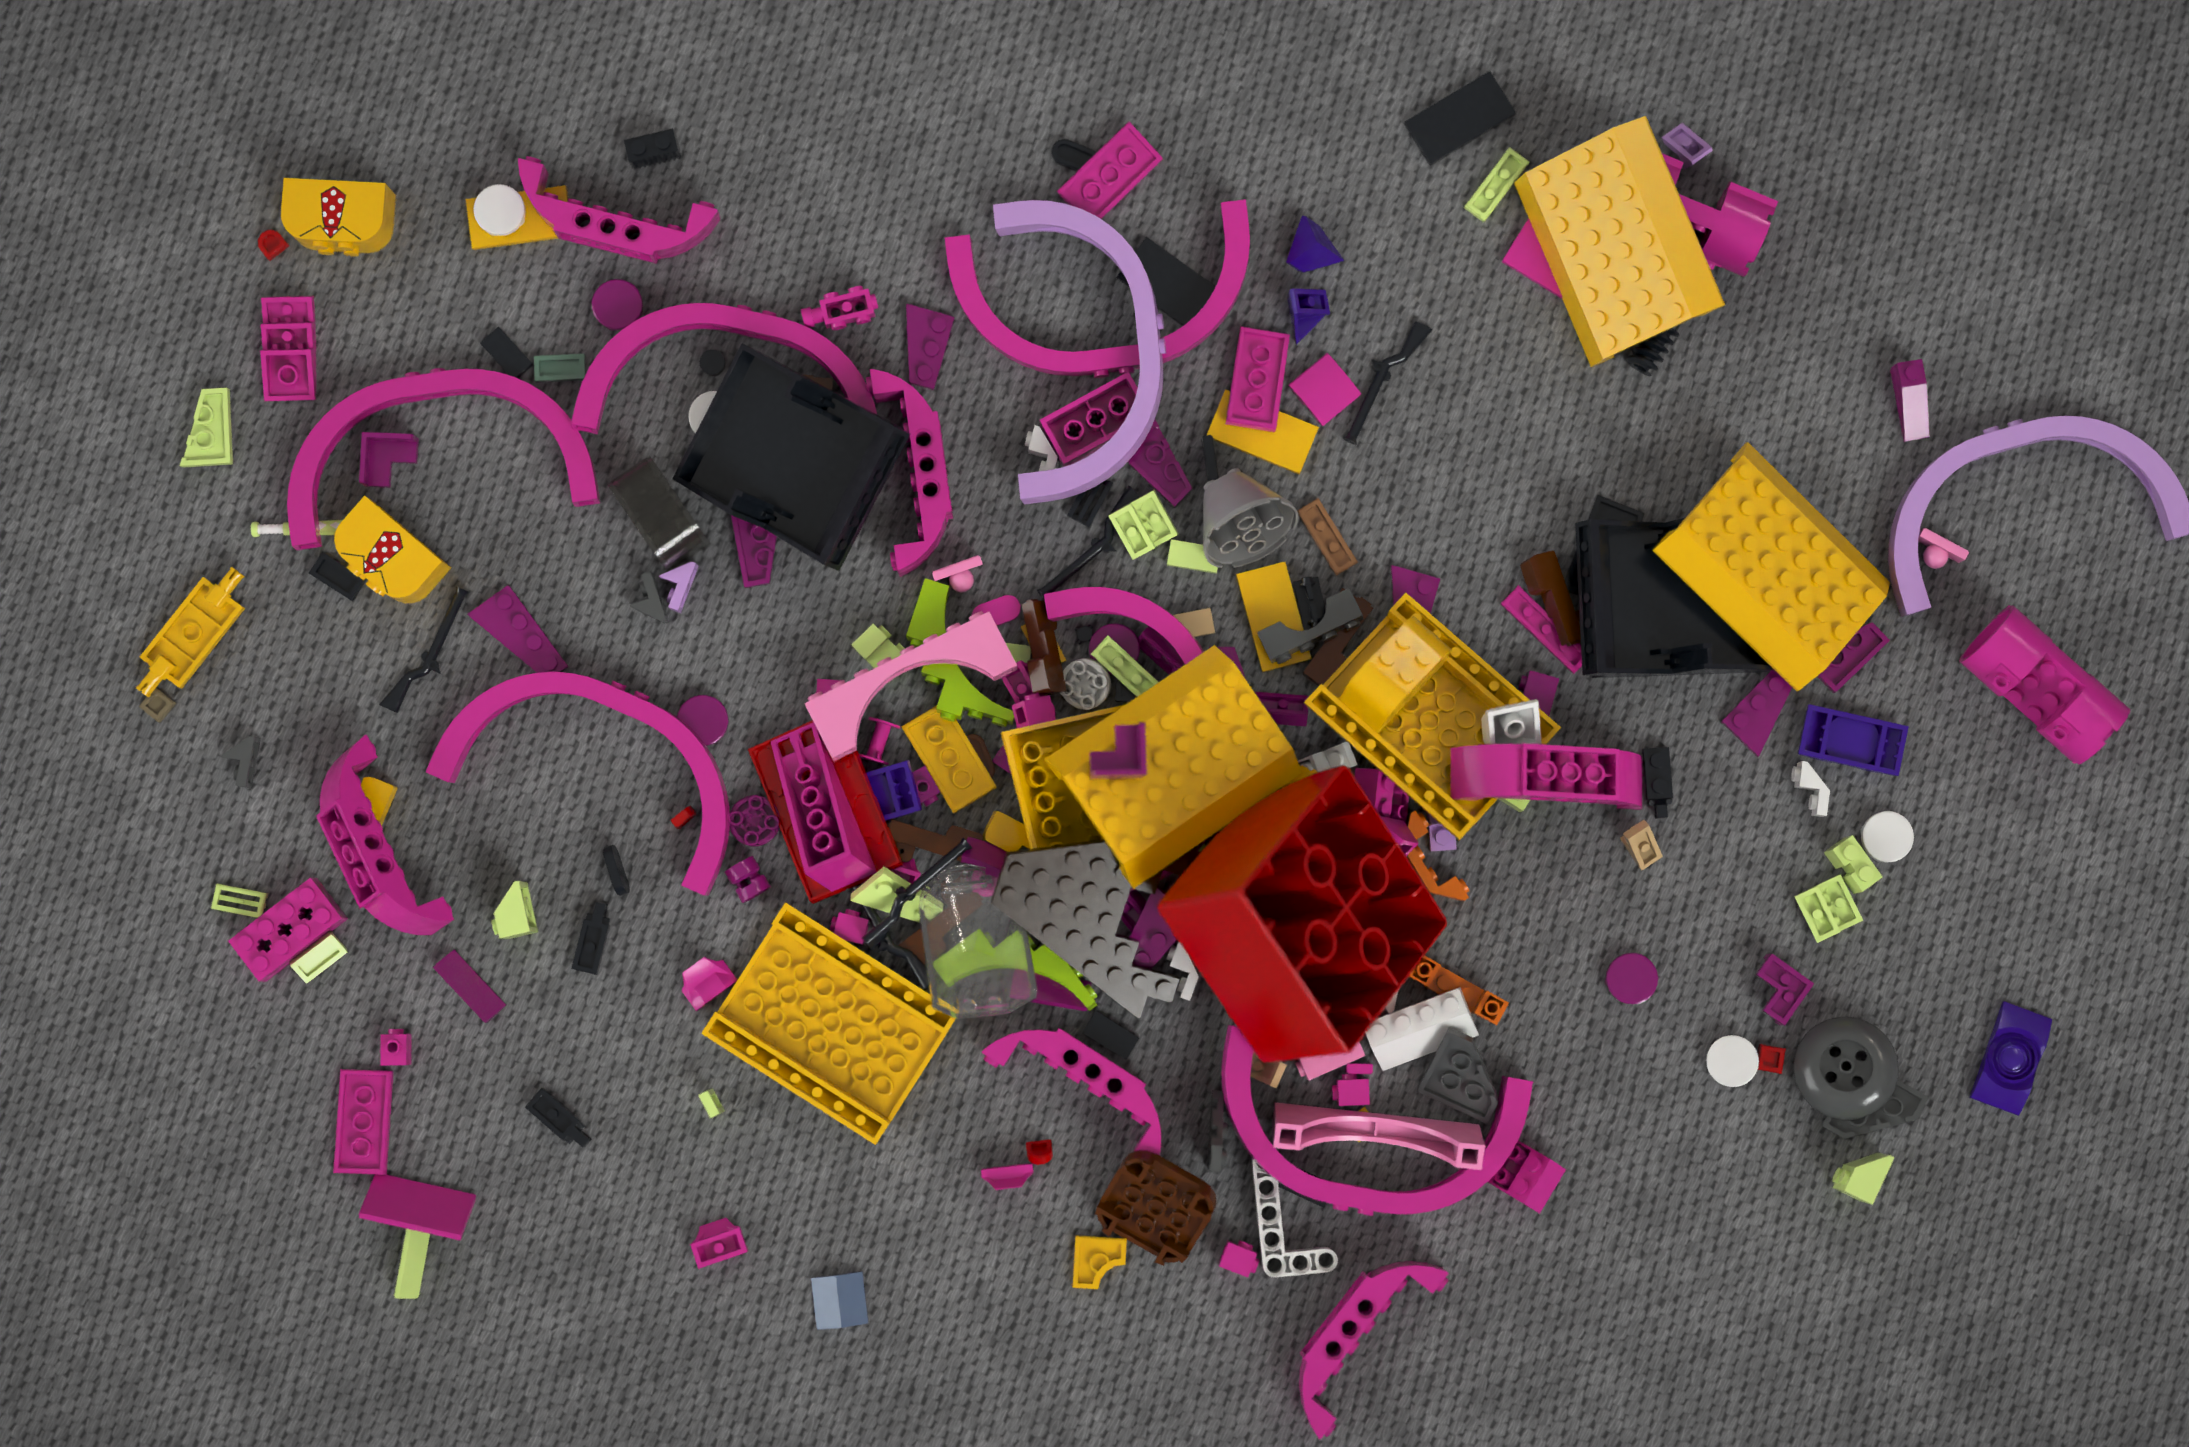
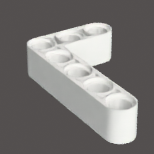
M1251 1157L1261 1262L1265 1273L1270 1277H1285L1325 1273L1335 1269L1338 1258L1335 1252L1328 1247L1285 1251L1278 1181L1258 1167ZM1263 1180H1270L1273 1184V1189L1268 1194H1263L1259 1191V1185ZM1266 1206H1272L1276 1211L1275 1216L1270 1220L1262 1217V1210ZM1268 1232L1278 1234V1241L1275 1245L1265 1244L1264 1237ZM1325 1252L1330 1253L1332 1262L1328 1266H1321L1318 1262L1319 1256ZM1298 1255L1305 1256L1307 1260L1306 1265L1301 1269L1293 1266V1259ZM1271 1258H1278L1281 1261V1266L1277 1271H1270L1267 1268V1263Z

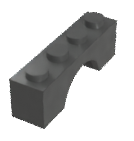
M1350 588L1326 599L1325 615L1315 627L1304 631H1297L1286 627L1279 621L1257 632L1271 663L1277 661L1278 664H1281L1291 659V654L1299 650L1301 653L1307 652L1315 647L1314 643L1322 639L1324 642H1327L1337 637V632L1345 628L1349 631L1361 625L1360 621L1364 620Z

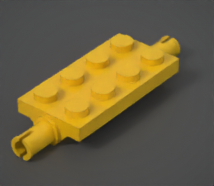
M230 567V570L219 584L215 583V585L207 578H201L141 654L140 658L150 666V671L140 684L136 686L137 690L150 697L160 682L166 679L181 689L185 686L245 610L242 605L231 598V592L242 578L245 577L243 574Z

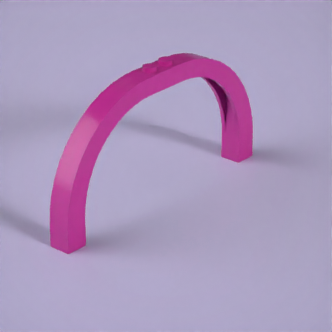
M1246 199L1221 202L1225 255L1218 283L1211 297L1195 317L1175 332L1163 337L1166 343V353L1162 354L1163 363L1182 356L1201 344L1219 327L1233 308L1245 280L1249 261L1250 232ZM970 234L945 237L947 263L957 299L973 327L984 340L1001 354L1027 368L1062 376L1094 375V378L1108 377L1111 372H1119L1120 375H1123L1128 371L1132 374L1134 369H1140L1138 344L1089 351H1058L1035 345L1012 332L992 312L979 289Z
M691 303L667 307L647 314L622 329L603 347L590 365L582 381L571 425L575 430L598 435L608 393L614 380L628 361L640 350L660 338L696 329L726 331L778 343L800 351L816 361L832 376L845 398L875 414L877 412L871 393L868 392L867 384L852 361L836 345L816 331L797 322L776 317V313L770 311L758 313L744 305H737L736 308L714 303Z
M436 368L430 370V373L420 374L419 372L406 373L405 377L382 381L351 394L327 412L311 430L296 457L288 486L287 512L291 545L297 551L322 547L317 500L320 479L325 464L338 442L348 431L368 416L391 406L471 394L497 397L522 407L539 419L557 440L565 459L572 503L575 507L600 504L593 461L578 430L572 428V420L565 411L544 392L523 380L500 372L483 369L445 371L444 368Z
M1081 587L1044 594L1047 616L1053 622L1092 614L1120 615L1135 619L1155 629L1175 648L1185 664L1204 652L1202 646L1181 621L1157 604L1134 593L1105 587ZM1206 840L1198 844L1196 851H1199V849L1203 846ZM1163 871L1160 880L1172 873Z
M539 672L504 681L476 697L464 707L444 732L426 769V773L446 782L455 783L468 752L484 728L508 708L534 697L551 694L582 696L655 728L665 735L683 754L697 781L702 803L701 834L696 852L681 886L701 895L709 896L723 863L729 840L730 812L727 790L717 763L704 742L681 719L660 706L649 702L650 696L635 691L634 695L626 692L627 686L613 680L610 685L600 680L574 673Z
M1228 1025L1222 1059V1089L1227 1113L1237 1137L1252 1159L1267 1174L1295 1192L1315 1200L1333 1204V1209L1348 1211V1207L1358 1208V1213L1373 1216L1374 1211L1390 1214H1418L1434 1211L1463 1200L1486 1184L1503 1166L1519 1140L1526 1121L1533 1081L1502 1076L1494 1120L1484 1140L1485 1148L1482 1170L1460 1168L1448 1178L1431 1186L1409 1191H1386L1317 1178L1305 1173L1287 1161L1273 1148L1257 1119L1250 1089V1073L1254 1050L1237 1026Z

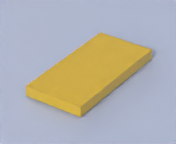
M566 185L545 188L544 192L555 194L558 196V200L568 202ZM525 191L518 192L525 204V222L515 232L505 236H492L484 231L474 216L476 198L466 199L473 250L557 239L558 237L553 228L537 213Z
M1225 389L1207 435H1211L1213 440L1300 475L1319 427L1280 411L1275 432L1227 425L1225 422L1230 391Z
M1286 562L1236 574L1261 671L1266 672L1311 660L1310 651L1301 653L1299 650L1291 654L1292 658L1284 663L1278 664L1277 661L1271 663L1257 632L1279 621L1290 629L1304 631Z
M936 705L901 727L923 764L928 769L951 811L955 814L995 790L997 786L956 718L954 722L940 718L941 714L937 713Z

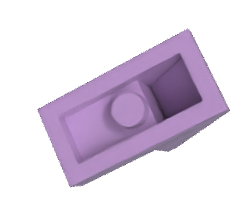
M1683 123L1662 137L1664 144L1679 156L1680 161L1684 162L1683 169L1692 166L1713 151L1709 144Z
M692 561L659 575L662 580L676 585L675 589L671 588L667 602L670 603L668 607L678 613H681L699 567Z
M1427 812L1430 852L1456 850V837Z

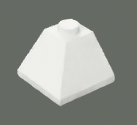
M1537 699L1488 709L1481 719L1483 742L1485 745L1542 744Z

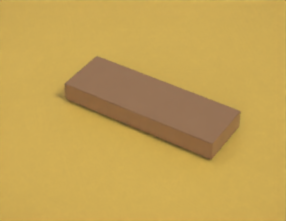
M1319 498L1297 510L1298 516L1335 576L1358 563Z

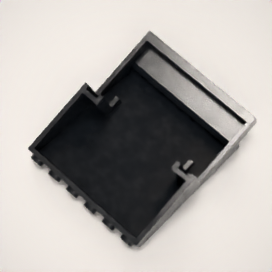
M742 343L672 479L728 514L764 528L821 564L840 571L910 433Z
M1685 518L1669 522L1590 519L1575 523L1582 675L1592 676V678L1758 673L1774 671V669L1652 551L1669 531L1676 529Z

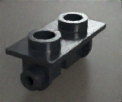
M1310 576L1302 578V580L1293 581L1304 630L1311 629L1319 624L1326 612L1318 576L1313 578Z

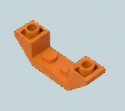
M1415 810L1408 814L1406 825L1416 840L1429 832L1426 828L1429 826V823L1422 813L1417 814ZM1418 845L1406 856L1431 894L1459 901H1465L1469 898L1467 892L1470 890L1462 878L1458 880L1454 876L1439 886L1437 885L1436 881L1439 879L1432 867L1427 869L1422 861L1425 859V856Z
M1426 956L1422 958L1409 975L1410 978L1439 995L1461 987L1470 1012L1494 1025L1499 1023L1509 1002L1493 993L1483 990L1445 969L1441 964Z

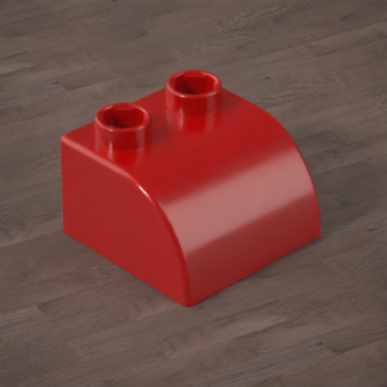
M1345 765L1330 768L1293 782L1245 810L1209 842L1159 901L1157 906L1159 913L1170 927L1173 936L1183 946L1224 1006L1228 1016L1237 1025L1258 1058L1265 1063L1352 1052L1447 926V919L1352 772Z

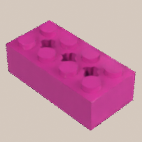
M1129 371L1039 420L1040 427L1063 467L1074 464L1099 450L1124 423L1132 408L1138 389ZM1114 404H1118L1119 407L1121 405L1124 406L1122 413L1113 411ZM1092 416H1096L1097 419L1099 417L1102 418L1100 425L1091 424ZM1070 428H1074L1075 431L1077 429L1080 430L1078 437L1069 436Z
M310 877L228 940V942L259 982H267L289 965L291 960L329 931L332 932L348 918L318 878ZM307 909H311L313 911V913L310 914L312 916L311 919L305 918V911ZM286 925L292 926V929H290L291 934H285ZM265 941H271L272 944L269 945L270 950L264 949Z

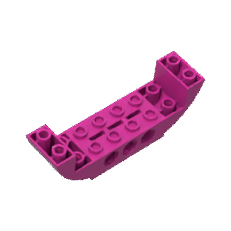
M526 156V159L518 158L519 175L523 188L537 213L553 228L558 239L657 264L658 259L679 255L701 243L720 221L718 209L714 208L715 205L700 201L699 204H692L686 231L682 232V228L672 224H667V227L659 226L657 221L649 218H643L642 221L632 219L633 215L618 211L616 215L608 213V209L602 206L593 205L592 208L585 207L583 202L575 199H568V202L558 200L557 195L544 192L549 174L545 166L540 164L541 160ZM583 221H590V223L587 226L580 227V224ZM608 227H615L613 232L604 233ZM633 233L640 234L637 239H629L630 235H632Z
M870 369L871 377H866L867 389L871 396H874L876 403L900 400L903 418L907 417L908 422L903 423L904 431L910 433L907 442H911V447L907 448V456L910 467H914L915 470L914 473H910L913 492H918V497L913 498L915 513L917 517L921 516L922 523H917L920 542L894 545L895 552H890L893 571H898L901 577L915 570L930 557L945 533L948 519H953L938 411H932L926 400L910 384L890 373ZM923 439L930 440L927 446L918 445ZM926 464L934 465L931 471L921 470ZM929 489L937 490V493L932 497L925 495Z
M366 734L346 750L328 770L321 788L320 813L316 817L359 909L364 907L376 919L398 931L414 935H433L454 920L452 909L446 903L444 897L418 907L416 905L415 895L408 888L404 879V872L398 866L393 856V849L387 843L383 835L382 825L376 820L371 802L365 796L361 788L360 779L356 775L378 758L375 746Z
M1527 743L1451 748L1450 797L1453 800L1470 801L1489 797L1615 804L1617 809L1641 810L1642 756L1619 749Z
M1060 1027L1057 1031L1032 1029L1011 1033L996 1040L981 1052L986 1055L983 1060L996 1068L999 1064L1004 1066L1021 1040L1024 1042L1022 1048L1033 1055H1036L1037 1052L1041 1053L1046 1057L1045 1063L1056 1070L1061 1066L1068 1071L1066 1076L1079 1084L1081 1080L1089 1084L1087 1090L1100 1098L1102 1094L1106 1095L1111 1099L1109 1104L1122 1112L1126 1108L1132 1112L1131 1118L1143 1126L1148 1122L1149 1126L1138 1141L1134 1151H1150L1160 1155V1123L1153 1102L1144 1089L1146 1083ZM1068 1050H1074L1078 1053L1079 1058L1076 1063L1068 1064L1063 1058L1064 1053ZM1090 1064H1096L1100 1068V1073L1095 1078H1090L1085 1073L1086 1067ZM1117 1078L1122 1082L1119 1091L1112 1092L1107 1088V1083L1110 1079Z
M1404 1261L1381 1266L1368 1274L1363 1271L1301 1350L1300 1354L1303 1358L1299 1376L1301 1403L1310 1425L1320 1440L1324 1435L1328 1437L1335 1429L1336 1424L1334 1421L1336 1417L1331 1410L1314 1398L1315 1394L1319 1397L1328 1385L1326 1383L1328 1377L1331 1374L1335 1376L1344 1365L1341 1361L1347 1353L1351 1355L1360 1344L1358 1339L1362 1333L1368 1334L1376 1323L1374 1321L1376 1315L1379 1312L1383 1314L1392 1303L1390 1297L1395 1291L1399 1293L1407 1284L1408 1280L1405 1279L1407 1275H1410L1433 1294L1436 1290L1440 1292L1448 1282L1446 1277L1449 1273L1442 1267L1425 1262ZM1369 1300L1367 1309L1363 1311L1358 1310L1359 1302ZM1345 1321H1353V1327L1350 1330H1342V1325ZM1329 1342H1337V1347L1334 1351H1326V1346Z

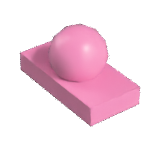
M1923 528L1919 532L1918 542L1927 546L1924 550L1923 559L1930 568L1938 569L1943 567L1947 563L1948 558L1960 563L1969 554L1968 550L1927 528Z
M977 555L935 570L932 575L935 581L949 577V584L953 590L960 593L967 592L974 583L973 574L968 569L980 566L983 563L981 557Z

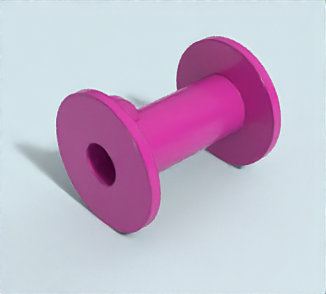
M869 717L868 720L876 722L867 755H859L863 759L889 766V763L881 760L891 727L900 729V726Z

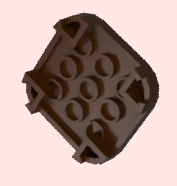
M1137 1150L1129 1153L1122 1161L1102 1195L1095 1215H1097L1099 1222L1103 1226L1101 1231L1107 1236H1110L1113 1231L1157 1256L1155 1263L1164 1266L1165 1262L1180 1261L1183 1263L1188 1258L1190 1251L1212 1218L1217 1199L1212 1187L1201 1178L1158 1154Z

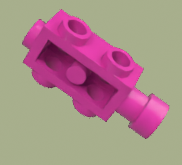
M863 286L852 287L848 289V294L840 296L838 292L827 293L824 295L823 300H819L821 307L801 309L804 326L811 328L815 327L817 323L825 322L827 329L840 330L846 328V324L868 323L871 321V318L876 317L874 309H878L875 294L870 295L869 289H863ZM858 304H864L865 309L862 311H857L856 306ZM834 310L841 312L838 317H832L831 313Z

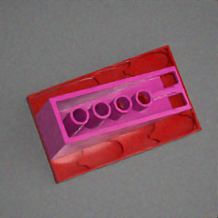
M813 720L748 749L773 813L779 819V828L811 903L815 904L867 881L883 867L891 871L903 866L890 828L886 824L879 802L874 795L857 750L833 762Z

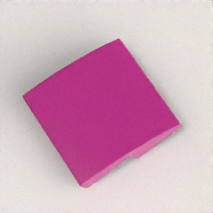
M1328 353L1288 384L1300 402L1306 405L1321 426L1328 423L1361 395L1354 383Z

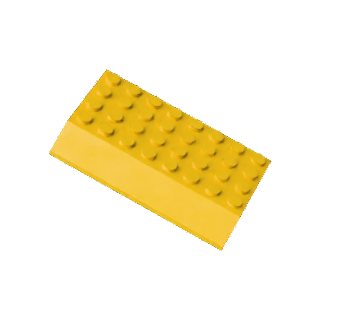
M1646 116L1613 127L1525 172L1514 182L1591 367L1599 365L1613 358L1615 354L1692 318L1706 315L1725 306Z
M1746 442L1730 460L1733 464L1680 525L1676 529L1669 531L1652 551L1791 687L1799 691L1830 665L1887 597L1890 581L1751 444Z
M1405 593L1389 610L1383 621L1323 685L1320 684L1304 704L1460 840L1498 798L1486 797L1470 801L1453 800L1450 797L1451 748L1485 745L1481 724L1485 711L1530 700L1411 596ZM1411 616H1414L1449 646L1452 652L1445 660L1443 666L1377 733L1340 700V697L1360 668ZM1539 709L1541 743L1547 745L1561 727Z
M1215 645L1045 759L1059 781L1064 780L1120 862L1121 866L1119 869L1133 889L1222 829L1245 810L1302 774L1292 746L1235 663ZM1139 722H1145L1147 775L1143 778L1090 779L1089 752L1115 751L1114 726L1137 725Z
M785 902L772 922L773 926L719 1010L713 1014L701 1034L876 1145L947 1035L959 1012Z

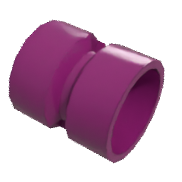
M754 856L740 861L724 872L730 883L737 886L735 892L742 903L755 898L771 887L765 875L759 874L760 867ZM750 878L751 884H748L746 880Z

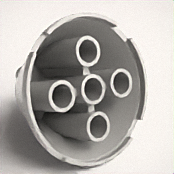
M1239 468L1231 469L1226 475L1217 480L1208 481L1204 485L1203 553L1207 561L1213 566L1222 568V564H1232L1235 568L1258 561L1279 548L1287 540L1285 535L1291 528L1295 530L1297 526L1298 512L1294 504L1251 476L1241 472Z

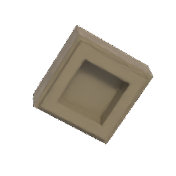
M156 687L151 696L146 697L139 707L157 722L161 723L176 705V702Z

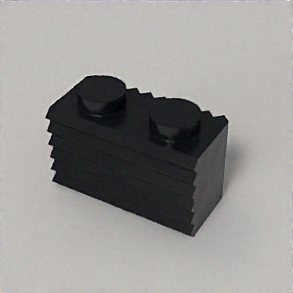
M673 128L624 140L628 161L634 170L637 167L639 169L642 166L646 168L647 165L661 164V162L665 163L666 161L670 162L671 159L675 161L676 158L679 160L681 158L677 136Z

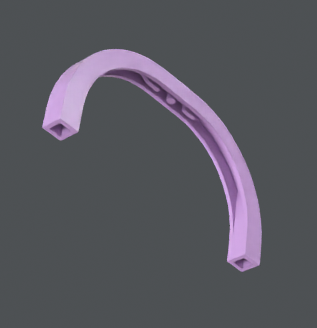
M1029 200L993 205L995 229L999 236L1044 231L1063 233L1080 238L1094 245L1112 259L1127 279L1133 297L1140 375L1136 397L1124 423L1106 444L1085 459L1062 468L1018 474L1020 499L1024 505L1064 499L1083 493L1110 478L1130 460L1148 435L1158 412L1162 396V354L1166 353L1165 339L1160 338V329H1164L1163 316L1158 314L1153 288L1140 259L1122 235L1108 223L1083 209L1053 201Z
M2055 416L2023 423L2022 419L2007 423V428L2000 430L1998 426L1983 430V435L1969 439L1951 448L1931 462L1912 482L1899 504L1890 532L1888 565L1892 589L1900 616H1907L1931 608L1919 566L1918 538L1920 526L1926 508L1937 489L1952 473L1969 462L2028 444L2051 440L2074 441L2099 448L2120 460L2139 478L2153 501L2166 541L2189 535V501L2177 476L2154 449L2132 433L2101 420L2081 416Z

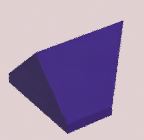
M1302 216L1286 263L1299 272H1307L1344 261L1322 228L1308 217Z
M1296 288L1289 290L1287 299L1296 345L1326 315L1330 314L1326 290Z

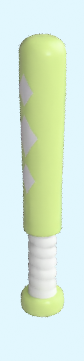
M343 520L319 521L320 534L335 535L337 527ZM259 522L251 523V535L253 537H259L260 534L277 533L290 535L288 522L263 525L259 524Z

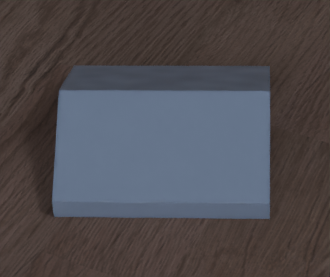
M862 1271L811 1278L817 1330L844 1328L868 1323Z

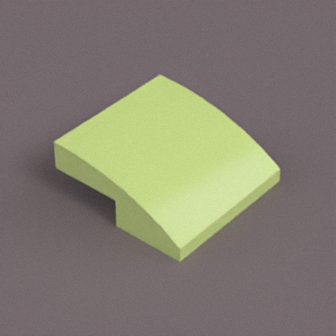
M1155 489L1109 515L1132 560L1155 549L1156 546L1179 534Z
M1841 874L1794 896L1817 943L1863 921Z

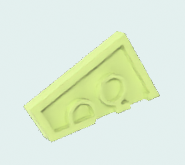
M202 389L193 418V427L191 434L188 435L187 448L184 458L182 457L180 466L198 467L233 464L230 389Z
M883 867L851 893L850 901L890 913L893 902L897 897L895 893L897 888L904 887L906 889L911 883ZM920 890L916 893L913 900L903 904L900 917L927 924L942 912L943 904Z

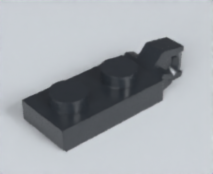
M1669 747L1642 749L1646 800H1648L1649 806H1654L1655 819L1668 817L1667 805L1672 804L1673 798Z
M596 902L593 914L587 913L586 919L583 920L571 969L598 975L610 928V918L605 917L608 904Z
M544 1087L525 1106L530 1113L562 1141L571 1144L574 1140L583 1148L592 1140L582 1131L585 1125Z

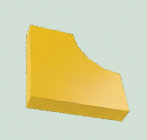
M1075 1235L1072 1288L1098 1289L1101 1278L1108 1270L1115 1266L1125 1265L1127 1239Z

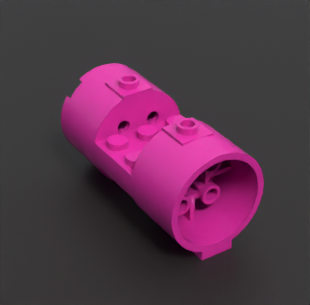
M1662 153L1676 185L1684 162ZM1730 181L1715 209L1679 194L1692 227L1704 232L1700 246L1710 269L1713 270L1716 265L1744 277L1749 270L1745 266L1748 262H1754L1771 225L1770 220L1767 219L1768 215L1773 216L1778 201Z
M2008 605L1996 615L1968 646L1959 660L1964 667L1998 697L2003 695L2036 724V731L2074 764H2082L2106 744L2105 741L2112 733L2120 729L2130 714V708L2093 675L2088 674L2053 643V640L2014 605Z

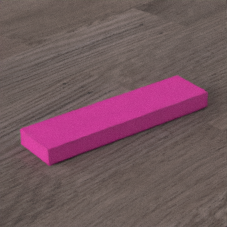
M1518 585L1500 605L1572 674H1575L1582 666L1581 645L1561 646L1553 619L1549 618L1547 612Z

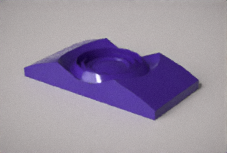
M1808 704L1798 754L1865 771L1899 776L1909 726Z
M909 760L866 772L885 821L922 810Z
M2003 1001L1969 1098L2019 1116L2032 1090L2038 1063L2046 1049L2052 1019Z

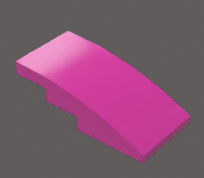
M314 296L262 297L263 323L261 324L263 350L260 351L264 401L316 400Z

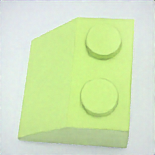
M513 882L495 910V919L492 920V927L495 935L498 934L499 938L511 939L538 932L527 882Z
M1875 1153L1843 1164L1842 1168H1838L1834 1173L1832 1181L1835 1183L1833 1188L1861 1202L1873 1205L1894 1157Z

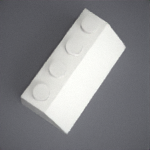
M1461 987L1397 1010L1391 1014L1381 1016L1375 1020L1366 1032L1371 1049L1382 1071L1436 1052L1449 1027L1471 1037H1476L1479 1034Z

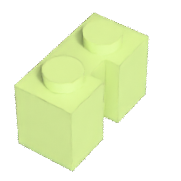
M874 624L851 644L873 668L878 667L877 663L885 658L891 657V659L900 656V652L905 649L900 643L895 646L889 640L892 635L882 625L877 628Z
M1853 835L1841 839L1824 852L1835 869L1841 867L1844 869L1846 874L1842 878L1853 894L1865 891L1883 878Z

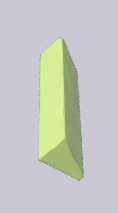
M406 1229L394 1293L395 1298L416 1299L419 1297L430 1238L429 1233Z

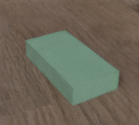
M585 354L534 356V377L536 383L580 381L586 375Z

